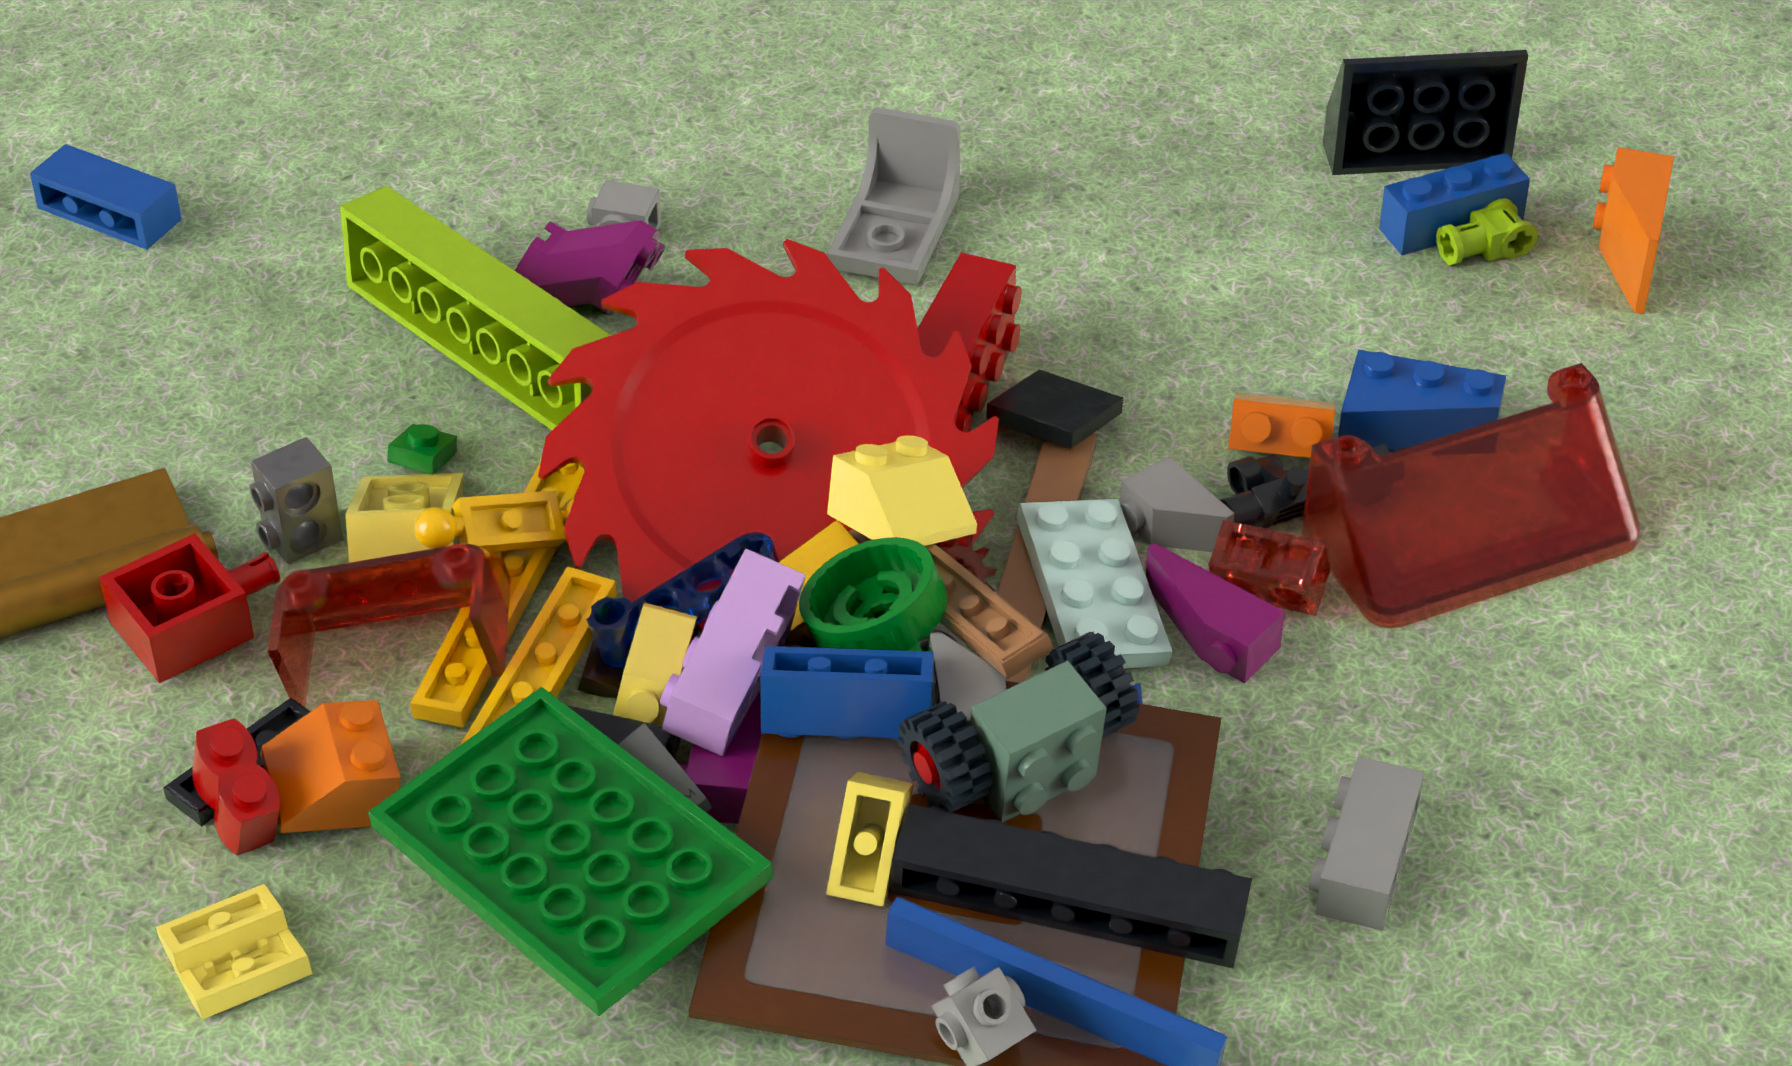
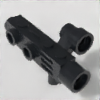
M1386 444L1307 470L1294 467L1287 471L1283 468L1280 459L1275 454L1258 459L1248 456L1228 464V481L1235 495L1222 498L1220 501L1235 513L1232 538H1236L1314 512L1320 518L1327 517L1342 509L1345 502L1359 497L1363 503L1374 501L1389 491V484L1392 480L1402 476L1403 465L1398 453L1394 449H1388Z

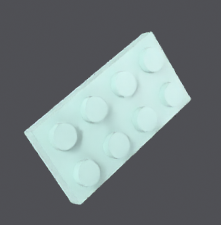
M1102 499L1020 503L1016 518L1058 647L1088 632L1094 631V634H1102L1105 642L1110 640L1115 646L1114 654L1116 656L1121 654L1126 662L1123 665L1124 669L1169 665L1173 651L1119 500Z

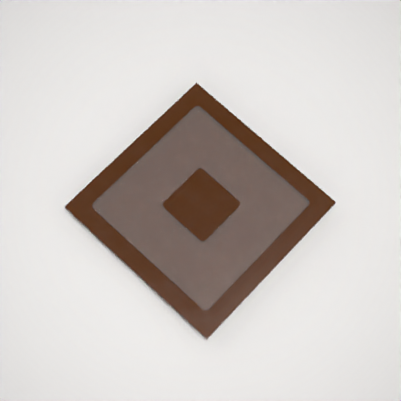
M786 643V646H785V647H805V646H799V645H793V644H788V643ZM1005 681L1007 689L1019 684L1016 682ZM1137 703L1140 706V710L1136 714L1138 718L1136 722L1102 738L1097 774L1085 787L1077 791L1067 790L1047 800L1037 811L1028 815L1019 814L1003 823L1037 832L1050 831L1065 838L1092 844H1110L1120 850L1147 856L1169 857L1179 863L1199 867L1221 717ZM762 733L735 835L772 862L774 878L710 928L689 1007L690 1018L954 1066H966L957 1049L953 1050L948 1047L941 1038L935 1023L938 1017L931 1005L949 995L943 985L957 975L885 945L887 915L896 897L906 899L1165 1010L1177 1013L1185 961L1183 957L890 893V887L883 907L826 895L847 782L857 772H863L914 783L910 804L930 807L928 805V797L922 798L918 792L919 784L916 780L912 782L908 774L911 771L909 764H904L901 754L905 753V750L899 746L898 741L891 738L858 737L856 739L844 740L835 736L802 735L800 737L787 738L778 734ZM983 798L951 812L983 820H999ZM1027 1005L1023 1008L1037 1031L991 1060L977 1065L1167 1066Z

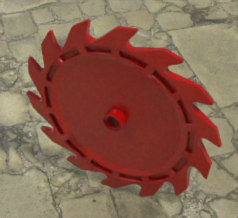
M789 239L783 241V247L795 269V273L790 277L779 276L728 248L686 250L685 258L709 278L710 282L707 285L695 287L636 282L602 299V308L630 315L638 323L632 329L573 348L548 379L551 387L585 383L593 391L546 436L538 477L544 480L571 463L580 465L585 471L564 526L565 537L575 569L582 568L596 543L599 541H609L614 544L617 550L624 608L637 622L639 621L644 603L659 606L660 602L665 599H675L681 604L686 613L697 616L696 623L703 631L713 605L717 600L719 601L745 548L779 563L837 520L827 514L833 455L856 451V447L863 444L883 445L893 443L900 436L921 437L928 441V446L949 457L963 489L993 459L999 418L993 416L970 432L959 430L954 423L972 368L960 332L954 331L943 352L939 356L930 357L925 355L920 346L912 296L884 267L878 271V298L873 302H865L855 294L824 252ZM765 442H774L779 444L783 450L778 453H767L759 448V445ZM992 509L972 512L977 522L976 534L935 544L948 555L971 548L993 518L994 512ZM840 522L848 532L852 530L851 527ZM807 637L797 643L801 646L815 648L814 641H809Z

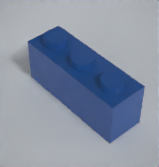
M64 144L30 172L38 209L146 250L182 220L175 184L68 144Z
M1507 153L1386 185L1384 186L1379 229L1401 255L1437 246L1436 233L1439 227L1452 224L1455 227L1469 223L1472 211L1483 209L1497 199L1506 198L1511 200L1517 207L1518 216L1524 220L1530 178Z
M765 646L760 675L761 733L778 734L787 738H795L802 735L835 736L844 740L856 739L858 737H879L898 741V738L901 737L898 732V727L902 725L901 722L933 706L934 652Z

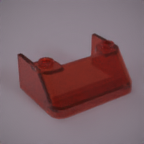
M454 544L446 547L321 568L298 570L289 574L276 590L267 652L288 697L293 698L306 707L315 632L470 606L469 618L493 678L501 677L505 670L511 578L500 555L473 544Z

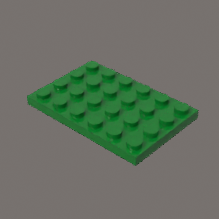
M540 687L368 811L373 829L598 1016L603 1014L774 878L772 862L543 687Z

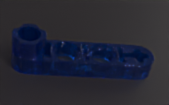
M759 532L744 534L632 603L625 597L616 599L605 597L598 600L591 606V614L586 620L603 662L611 667H625L644 603L663 608L675 607L678 608V612L697 616L695 625L707 619L713 605L717 600L719 601L732 576L730 570L734 572L745 548L773 561L780 562L771 537ZM707 581H722L717 588L703 592L697 590L700 585Z

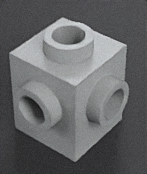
M975 967L968 969L945 983L943 986L949 995L931 1005L938 1017L935 1023L941 1038L948 1047L953 1050L957 1049L966 1066H977L987 1062L1037 1031L1023 1008L1025 1006V999L1022 991L1012 978L1004 976L1000 967L983 975H979Z

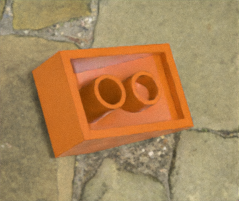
M1617 147L1614 165L1604 164L1599 192L1608 193L1607 203L1597 202L1592 229L1602 230L1598 248L1634 313L1644 314L1674 156Z

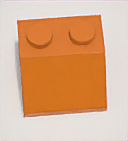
M378 700L322 703L261 747L264 769L274 780L280 796L278 824L281 833L371 827L368 811L399 790L401 776Z

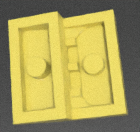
M265 884L156 927L165 952L202 1020L313 974L307 954L288 929L282 907Z

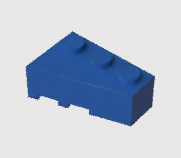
M1358 349L1341 410L1336 456H1350L1352 449H1371L1386 444L1388 449H1394L1397 453L1399 448L1428 447L1430 453L1492 451L1507 375Z

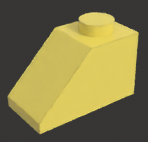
M648 603L643 604L623 672L613 712L614 716L663 726L667 707L660 704L661 696L672 674L680 676L684 669L682 664L690 646L697 616Z
M857 772L848 780L826 895L882 907L885 905L890 887L892 857L908 803L910 804L914 783L863 772Z

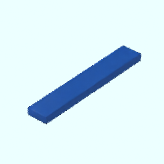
M896 897L888 911L885 945L956 976L972 967L976 968L979 975L1000 967L1004 976L1012 978L1019 986L1026 1006L1164 1065L1221 1066L1227 1041L1225 1034L901 897Z

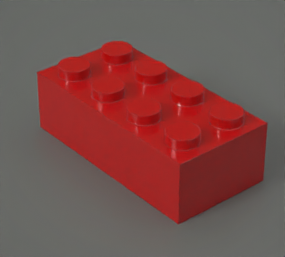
M961 252L917 329L921 350L930 357L939 356L943 352L954 331L960 332L972 368L954 423L959 430L970 432L972 415L974 412L981 413L985 407L990 382H998L1001 377L1006 352L1013 353L1017 347L1020 337V325L1014 323V319L1020 305L1022 289L1020 286H1016V265Z

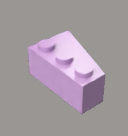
M745 548L719 601L717 600L713 605L700 638L695 637L692 640L683 660L682 667L684 669L681 675L672 674L665 686L660 700V704L667 707L662 730L723 757L761 690L760 675L765 646H786L804 584L805 574Z

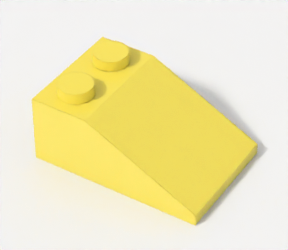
M464 473L363 476L345 514L350 575L363 574L364 579L368 581H385L393 579L395 573L416 572L417 578L437 579L445 577L447 571H455L460 553L459 537H455L444 548L430 549L418 541L414 525L418 515L430 507L444 508L454 516L452 505L458 498L463 497Z

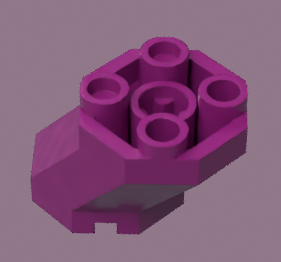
M641 220L570 231L550 221L544 228L551 233L549 238L544 241L536 237L514 271L568 307L593 304L606 313L612 314L614 311L602 308L601 300L636 283L644 268L652 270L662 256L666 246L658 242L662 232Z

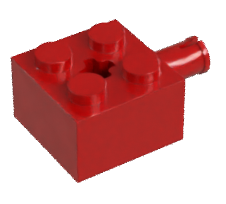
M195 533L99 577L111 625L158 683L253 639L254 633L247 596L272 584L276 585L281 581L277 565L272 557L269 558L267 552H263L258 557L227 571Z

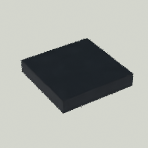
M1039 369L988 402L986 419L989 420L996 416L999 418L998 424L1071 449L1120 415L1123 408V397Z

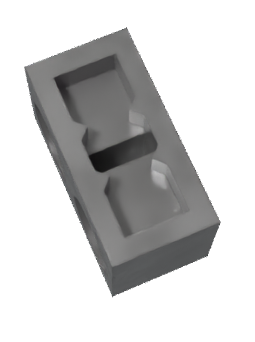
M307 437L251 461L255 483L250 484L249 489L251 497L261 515V521L256 523V528L267 550L276 549L286 563L290 564L343 540L331 464Z

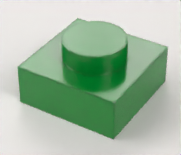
M412 424L388 444V462L433 475L457 452V436L438 431L437 428L431 425Z

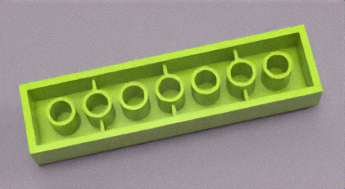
M388 186L340 205L347 286L551 430L592 393V388L585 383L551 387L548 379L573 348L611 336L609 333Z

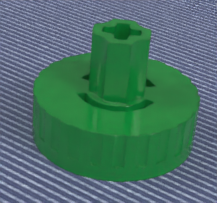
M887 537L852 546L825 562L805 584L799 599V610L817 648L922 651L919 642L925 639L941 621V617L947 608L948 595L933 558L925 546L907 538Z

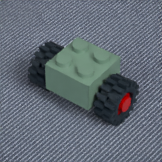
M1094 631L1088 632L1052 649L1045 659V662L1048 664L1045 672L971 707L969 727L966 725L967 717L962 711L957 713L956 706L952 703L947 704L946 701L901 722L902 725L898 727V732L901 735L898 738V743L905 750V753L901 754L904 764H909L911 771L908 774L912 782L915 780L918 782V792L922 798L928 797V805L930 807H940L949 812H953L983 798L1001 822H1005L1019 814L1028 815L1037 811L1046 801L1068 790L1077 791L1085 787L1096 777L1102 738L1131 725L1138 719L1136 714L1139 713L1140 706L1135 702V700L1139 699L1138 691L1130 685V682L1134 681L1131 671L1125 672L1123 665L1126 662L1122 655L1116 656L1114 654L1115 646L1110 640L1105 642L1102 634H1094Z

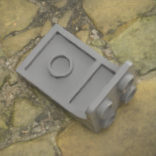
M879 107L872 110L869 116L868 152L862 182L827 253V257L837 270L878 278L879 269L884 267L898 282L918 285L959 198L960 126L958 123L952 120Z

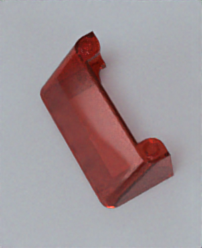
M1583 363L1560 369L1551 374L1547 383V394L1553 402L1551 404L1402 450L1378 456L1365 441L1349 435L1312 445L1302 536L1368 621L1382 628L1403 627L1627 554L1635 548L1640 533V522L1600 385Z

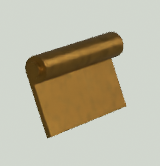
M165 467L0 517V639L106 606L100 576L194 533L212 554L219 559L211 532L209 530L201 532L196 523L190 525Z

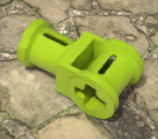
M1506 198L1497 199L1483 209L1472 211L1469 223L1455 227L1452 224L1439 227L1436 233L1439 254L1449 266L1461 263L1463 258L1482 254L1488 262L1503 257L1513 259L1524 256L1532 250L1538 239V231L1535 226L1528 221H1523L1518 216L1515 204Z

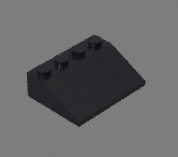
M1527 50L1343 59L1326 107L1323 146L1332 175L1448 169L1507 153L1512 159L1528 61Z

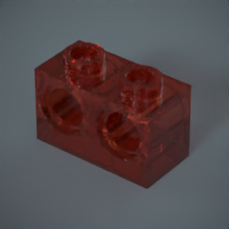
M1226 520L1222 522L1208 564L1211 573L1277 608L1314 616L1317 615L1330 574V565L1324 540Z

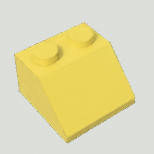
M900 436L893 443L883 445L863 444L857 446L856 451L833 455L827 514L872 540L887 537L907 538L927 546L976 534L977 522L949 457L928 446L927 440L917 436Z

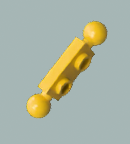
M556 490L460 497L452 505L454 516L448 510L441 507L427 508L418 515L414 531L418 541L430 549L444 548L455 537H459L462 554L560 546L566 540L564 526L575 497L568 500L562 508L559 507Z

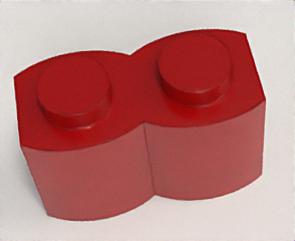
M234 718L197 730L192 767L193 782L200 797L215 810L214 823L223 844L238 856L274 842L280 808V796L272 777L264 768L257 764V749L249 731Z

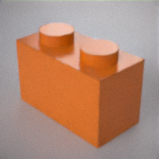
M1236 392L1233 400L1228 449L1330 460L1335 403Z

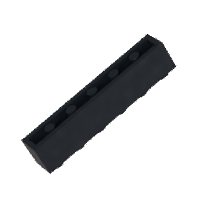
M908 803L892 857L890 893L1234 968L1252 878L1235 875L1224 869L1211 870L1179 863L1169 857H1152L1124 851L1110 844H1092L1065 838L1050 831L1037 832L1006 825L995 819L983 820L951 813L940 807H923Z

